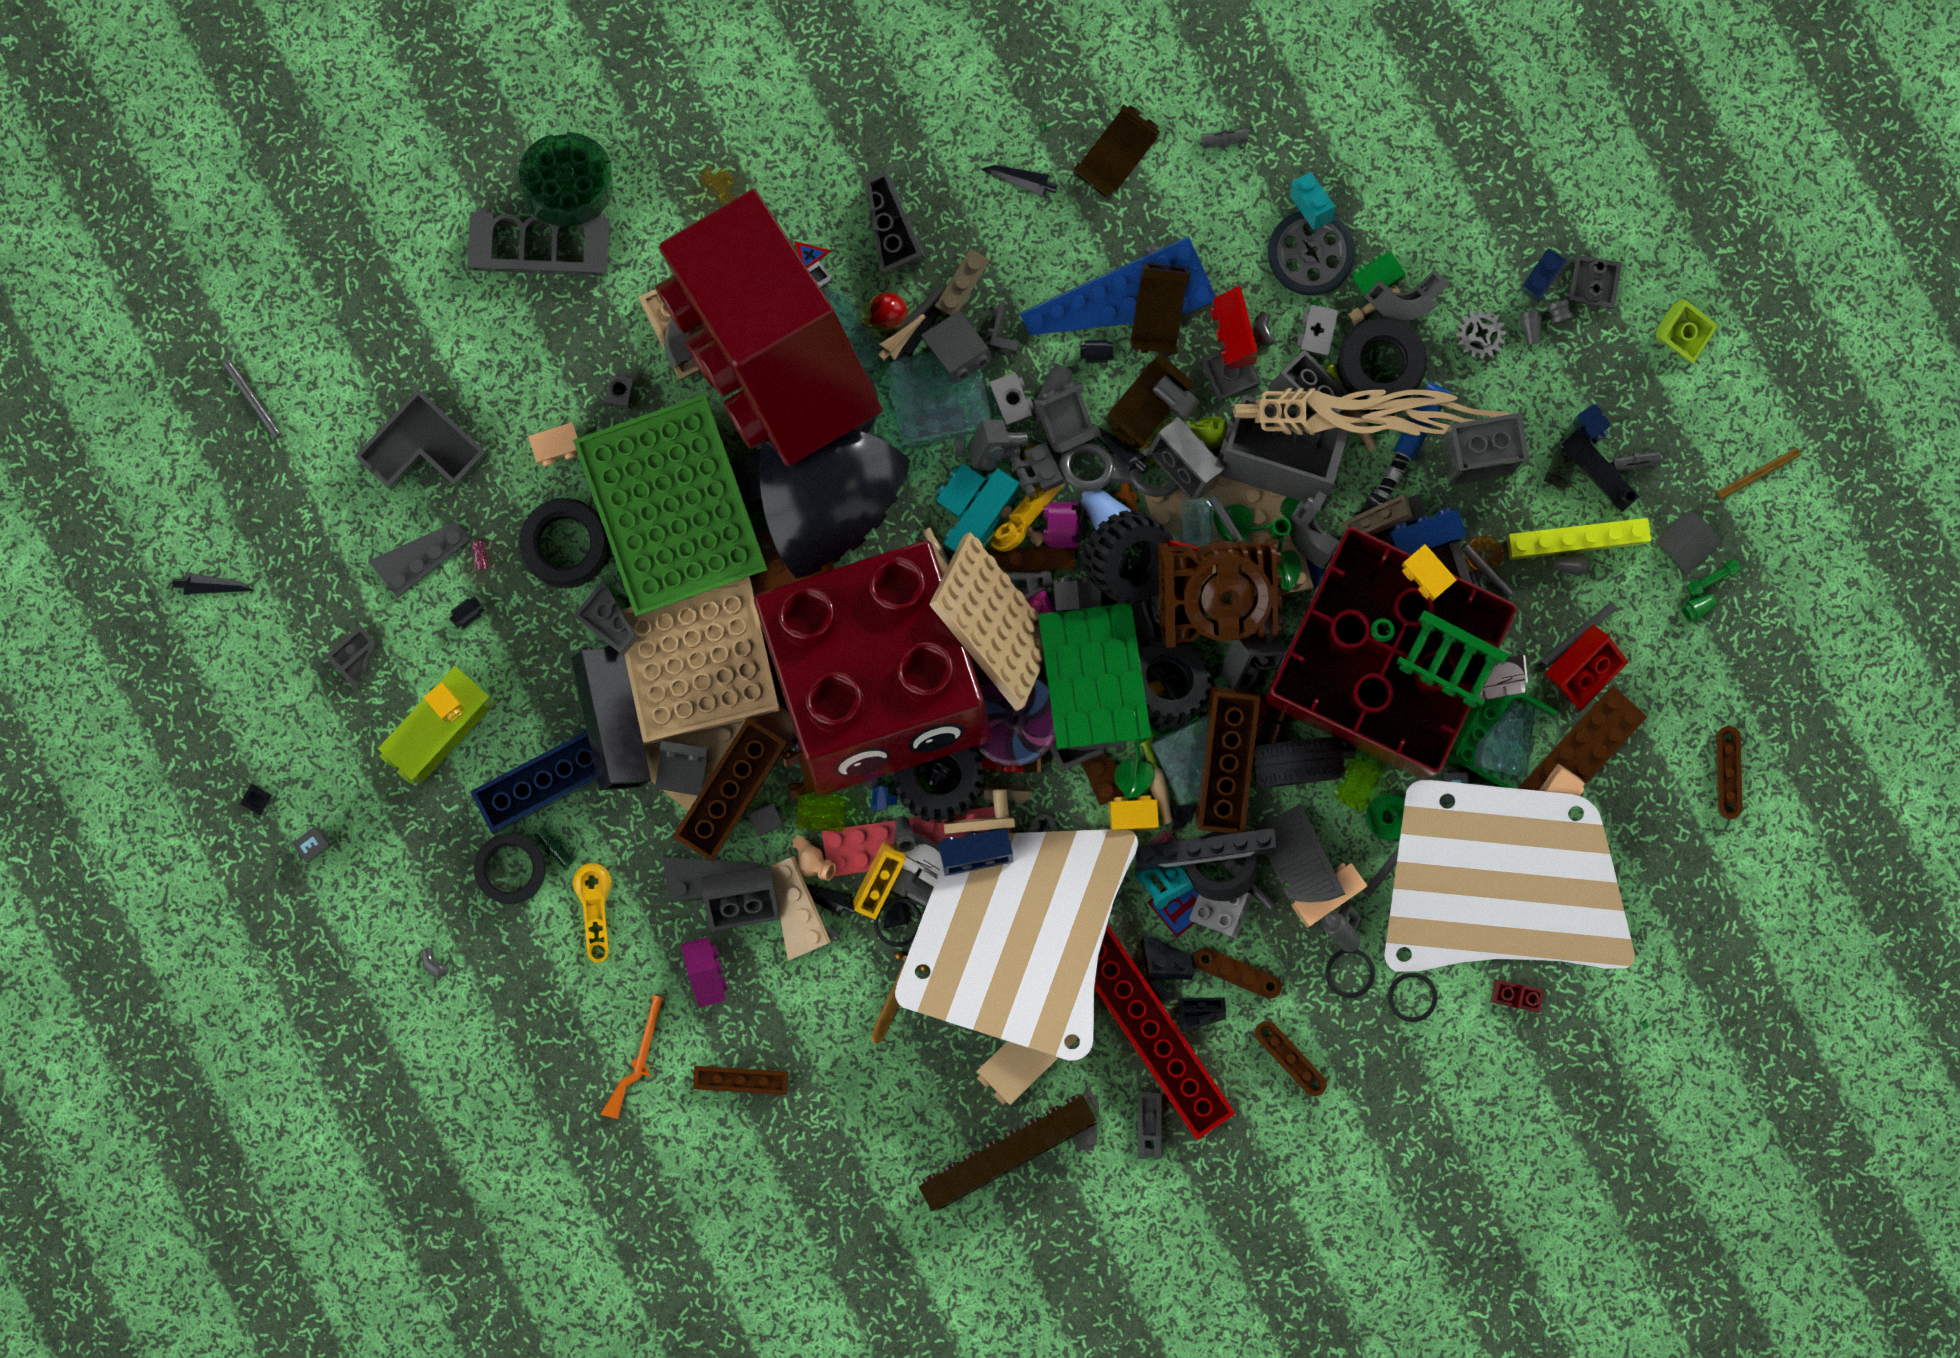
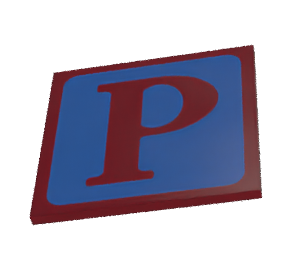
M1163 888L1160 892L1166 891V888ZM1193 888L1169 901L1167 906L1162 909H1158L1155 906L1153 898L1147 903L1175 937L1178 938L1195 924L1189 918L1199 894Z

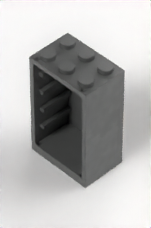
M1243 395L1241 402H1236L1235 404H1255L1257 399ZM1271 405L1265 407V415L1268 418L1273 416L1274 409ZM1290 409L1287 410V413L1291 418H1294L1296 416V411ZM1232 412L1218 456L1225 467L1221 476L1298 501L1301 499L1307 501L1309 496L1314 498L1317 492L1320 491L1327 495L1321 508H1325L1349 432L1335 427L1316 432L1315 435H1309L1305 431H1302L1303 435H1298L1294 431H1290L1292 435H1287L1282 431H1264L1261 428V423H1255V418H1234V413ZM1266 423V426L1277 427L1274 423Z
M1521 413L1451 424L1440 439L1448 485L1517 474L1529 460Z

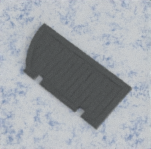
M1301 804L1254 827V830L1275 828L1278 853L1266 855L1280 883H1289L1290 886L1284 888L1289 901L1323 902L1345 895Z

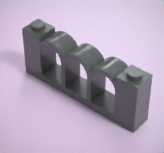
M476 209V212H470L467 267L470 271L608 276L611 221L609 218H605L606 215L592 214V217H586V223L580 218L570 216L561 219L555 225L547 216L535 215L522 223L518 217L512 214H500L495 217L494 213H490L489 209ZM511 222L519 226V260L493 259L494 237L499 225ZM535 224H546L552 229L551 261L526 260L527 234L529 229ZM568 225L580 226L585 232L584 263L558 261L560 232Z

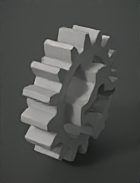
M1479 309L1477 315L1470 311L1469 319L1465 316L1462 317L1461 320L1464 325H1457L1456 328L1461 332L1456 333L1455 337L1461 338L1457 346L1465 347L1463 354L1469 351L1471 352V359L1475 355H1479V359L1483 360L1485 354L1492 358V351L1500 352L1498 345L1505 344L1501 337L1506 336V331H1501L1505 324L1504 322L1497 323L1498 315L1492 318L1490 310L1485 315L1482 309ZM1481 320L1489 322L1490 325L1482 323ZM1471 324L1472 332L1466 336V328ZM1478 330L1486 333L1484 339L1476 337ZM1496 333L1495 342L1491 346L1490 337ZM1471 344L1479 345L1481 349H1476Z

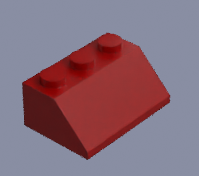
M1237 286L1213 299V306L1209 307L1212 321L1217 320L1218 328L1215 329L1217 341L1222 342L1224 350H1221L1223 364L1228 363L1229 370L1254 365L1257 361V347L1241 286Z
M1592 624L1544 674L1552 685L1581 711L1629 662L1611 637Z

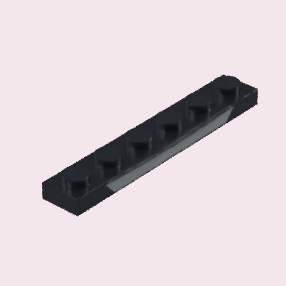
M1275 828L1138 846L1136 850L1138 871L1278 853Z

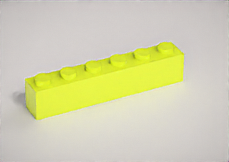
M1648 518L1514 533L1507 536L1510 560L1643 545L1651 542Z

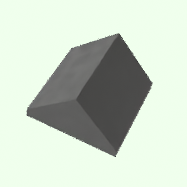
M1691 510L1655 540L1685 575L1721 545L1709 524Z

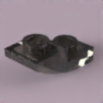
M1560 445L1556 449L1543 481L1565 490L1576 463Z

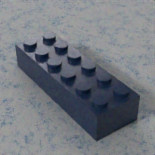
M587 731L470 791L492 834H496L598 781Z

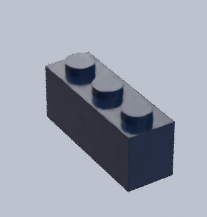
M1007 828L990 829L988 832L980 834L972 832L965 837H948L938 842L945 876L1014 862Z

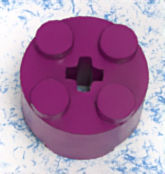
M1050 502L1049 506H1044V519L1048 522V529H1044L1043 536L1044 543L1049 545L1050 549L1079 548V545L1075 542L1080 539V514L1076 515L1075 510L1079 508L1078 502Z

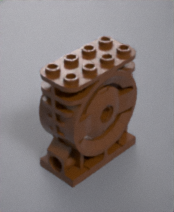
M1266 539V542L1263 544H1259L1258 540H1252V543L1249 545H1245L1244 541H1239L1238 543L1218 541L1204 545L1196 551L1192 550L1188 545L1169 547L1168 543H1158L1160 632L1166 648L1176 647V643L1193 642L1200 634L1218 641H1234L1249 638L1250 634H1257L1258 638H1262L1264 633H1271L1272 637H1276L1278 632L1282 631L1281 617H1278V610L1282 609L1281 596H1278V588H1281L1282 582L1281 574H1278L1277 566L1281 565V553L1277 551V544L1273 543L1271 539ZM1238 562L1242 563V571L1250 576L1256 584L1258 596L1254 603L1252 585L1245 575L1238 572ZM1213 565H1216V573L1212 574ZM1179 576L1178 585H1175L1174 577ZM1202 584L1203 586L1200 593L1201 603L1205 612L1212 619L1206 618L1201 613L1198 606V593ZM1224 593H1232L1229 598H1222ZM1182 604L1185 612H1175L1176 606Z

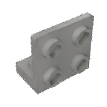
M1206 877L1210 881L1219 882L1217 880ZM1247 892L1230 901H1213L1198 895L1189 920L1237 940L1253 896Z

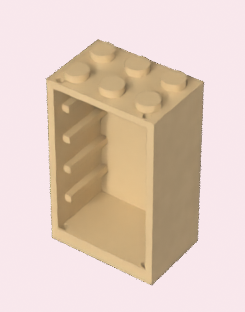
M1073 1034L1068 1035L1064 1039L1065 1046L1069 1048L1079 1037ZM1007 1041L977 1070L980 1074L977 1079L986 1088L991 1086L996 1091L993 1096L1002 1105L1006 1102L1011 1105L1059 1057Z

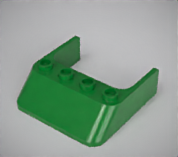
M1506 691V696L1487 699L1485 695V702L1482 707H1471L1447 760L1495 787L1513 788L1484 772L1479 766L1480 755L1511 700L1518 698L1552 718L1556 716L1558 711L1525 693L1508 695Z

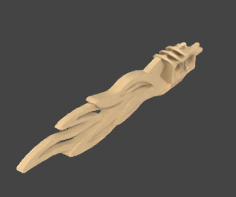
M1287 388L1284 391H1266L1262 394L1261 399L1255 400V404H1234L1233 409L1234 418H1255V423H1261V428L1264 431H1282L1287 435H1292L1290 431H1294L1298 435H1303L1302 431L1309 435H1315L1316 432L1335 427L1359 434L1374 433L1384 429H1391L1413 436L1420 435V432L1445 434L1450 425L1438 423L1428 418H1443L1459 423L1474 421L1473 419H1464L1444 412L1411 409L1426 405H1441L1467 414L1488 416V418L1509 415L1508 412L1468 408L1452 402L1457 400V397L1454 395L1431 390H1404L1384 395L1386 393L1385 390H1367L1335 397L1316 391L1315 388H1310L1306 392H1302L1304 388H1298L1295 391H1291L1292 388ZM1369 395L1365 400H1353L1360 396ZM1405 395H1421L1429 397L1393 399ZM1266 396H1277L1275 399H1266ZM1306 404L1315 412L1307 420ZM1267 405H1271L1274 409V414L1270 418L1264 412ZM1290 405L1295 406L1297 409V414L1294 418H1291L1287 413ZM1331 408L1340 410H1384L1367 413L1359 418H1352L1340 415L1332 411ZM1404 410L1410 418L1441 428V430L1423 427L1403 418L1387 415ZM1364 422L1378 424L1380 426L1361 427L1352 425L1351 423ZM1266 423H1274L1277 427L1266 426Z

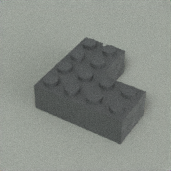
M417 389L354 457L392 491L422 458L457 489L488 454L426 395Z

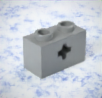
M1311 305L1309 311H1304L1302 324H1306L1304 333H1299L1297 346L1301 347L1300 353L1305 350L1312 356L1327 359L1338 314L1337 310ZM1315 326H1318L1319 331L1323 332L1319 333L1318 337L1314 336V331H1312Z

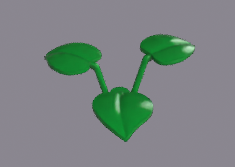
M1286 497L1280 507V512L1284 517L1277 518L1272 524L1267 523L1266 525L1251 527L1253 515L1246 506L1232 504L1224 507L1244 541L1247 540L1249 531L1269 529L1270 535L1279 540L1277 551L1281 553V565L1277 566L1278 574H1281V589L1290 591L1299 579L1301 562L1298 555L1292 550L1282 553L1284 537L1291 530L1290 519L1300 501ZM1318 511V513L1315 515L1316 522H1317L1318 517H1319V511ZM1214 512L1213 520L1216 529L1226 540L1234 542L1218 515Z
M1195 716L1188 724L1180 725L1177 729L1171 730L1168 726L1164 730L1165 732H1160L1150 727V732L1160 737L1167 736V742L1172 748L1178 750L1187 749L1197 740L1204 721L1200 717ZM1147 739L1132 740L1135 742L1136 762L1130 759L1124 760L1115 770L1116 784L1128 799L1142 795L1148 790L1154 779L1152 765L1147 762L1140 763L1139 745Z

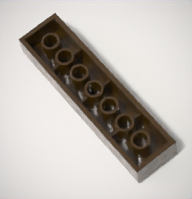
M1076 1094L1066 1100L1067 1105L1063 1107L1056 1105L1045 1111L1047 1116L1043 1118L1036 1116L1025 1122V1128H1014L1005 1133V1139L1001 1141L1000 1139H994L984 1145L985 1150L981 1152L974 1150L963 1156L965 1161L961 1163L959 1161L956 1163L952 1162L942 1168L943 1173H932L923 1178V1184L918 1187L930 1210L939 1211L1103 1121L1090 1096Z

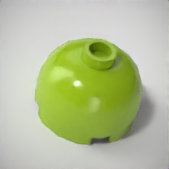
M1222 417L1199 418L1201 421L1192 425L1190 420L1186 421L1185 423L1190 426L1195 436L1206 444L1207 449L1212 454H1215L1216 449L1222 447L1228 428L1226 418L1222 420Z

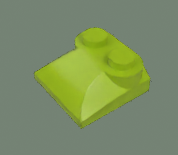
M1680 299L1671 306L1658 326L1656 338L1661 344L1667 345L1688 362L1694 364L1718 325L1687 300Z

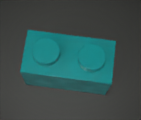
M1312 172L1291 182L1290 198L1313 230L1334 220L1336 206Z
M963 463L960 467H954L948 476L951 479L948 485H942L935 495L938 498L936 504L957 518L967 509L972 498L981 489L986 480Z

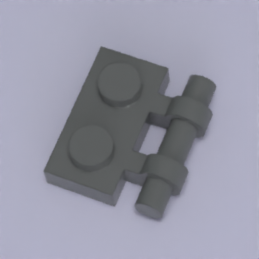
M1046 442L1024 451L1027 457L1024 461L1020 460L1017 454L1010 457L1012 462L1011 468L1018 475L1021 489L1026 492L1028 497L1036 494L1034 488L1039 485L1043 492H1046L1065 483ZM1033 469L1036 476L1031 478L1026 471Z

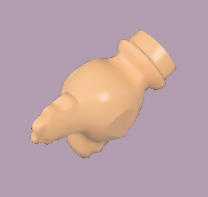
M797 835L792 840V847L798 850L796 862L802 876L813 877L818 874L820 880H831L836 871V864L832 863L829 859L824 860L822 851L811 845L810 841L806 840V836Z

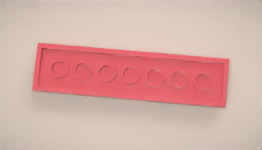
M994 806L967 810V814L962 817L959 814L955 816V819L967 820L995 817ZM921 817L908 818L914 834L916 832L936 845L948 837L961 838L972 832L980 834L989 831L980 830L945 834L944 822L948 821V819H942V823H935V819H929L927 822L922 820ZM895 820L822 831L825 858L836 864V871L833 877L868 872L882 842L885 841L894 845Z

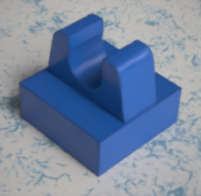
M875 786L872 789L870 810L885 811L886 805L897 804V796L888 794L889 787Z

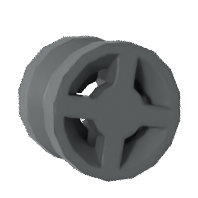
M1563 300L1546 307L1547 312L1551 313L1552 325H1557L1574 318L1573 313L1569 311L1568 307L1570 304L1568 300Z

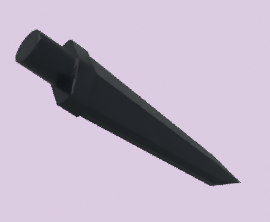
M999 165L981 168L982 171L1043 197L1044 191L1056 194L1058 188L1057 184L1048 182L1049 174Z
M935 305L924 314L925 319L905 343L895 359L896 362L904 354L909 357L913 355L914 350L922 340L921 335L929 330L940 314V311L935 309Z
M1099 427L1101 435L1097 438L1129 471L1137 468L1145 474L1149 470V466L1143 462L1146 459L1143 453L1138 452Z
M188 572L185 573V579L173 578L172 583L173 588H184V595L254 591L240 581Z
M806 883L813 902L838 916H841L843 910L854 914V904L847 902L848 894Z

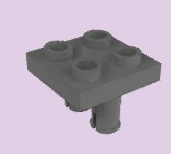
M1576 255L1568 301L1614 309L1622 263Z

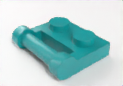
M1180 866L1145 871L1137 870L1135 872V877L1147 888L1154 899L1153 903L1158 909L1164 908L1169 901L1193 889L1192 882ZM1155 873L1166 888V891L1161 893L1151 880L1150 875Z

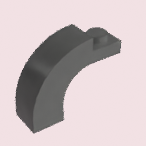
M1434 269L1416 288L1409 292L1395 293L1379 280L1364 297L1380 313L1388 318L1392 317L1400 321L1413 320L1428 314L1438 306L1433 299L1443 292L1449 282Z
M671 317L665 330L664 348L670 366L674 369L694 359L684 342L689 337V332L682 334Z
M1318 491L1314 498L1309 496L1307 501L1300 500L1290 519L1291 530L1289 533L1296 549L1308 561L1322 569L1331 558L1339 541L1325 533L1316 522L1315 515L1327 496Z

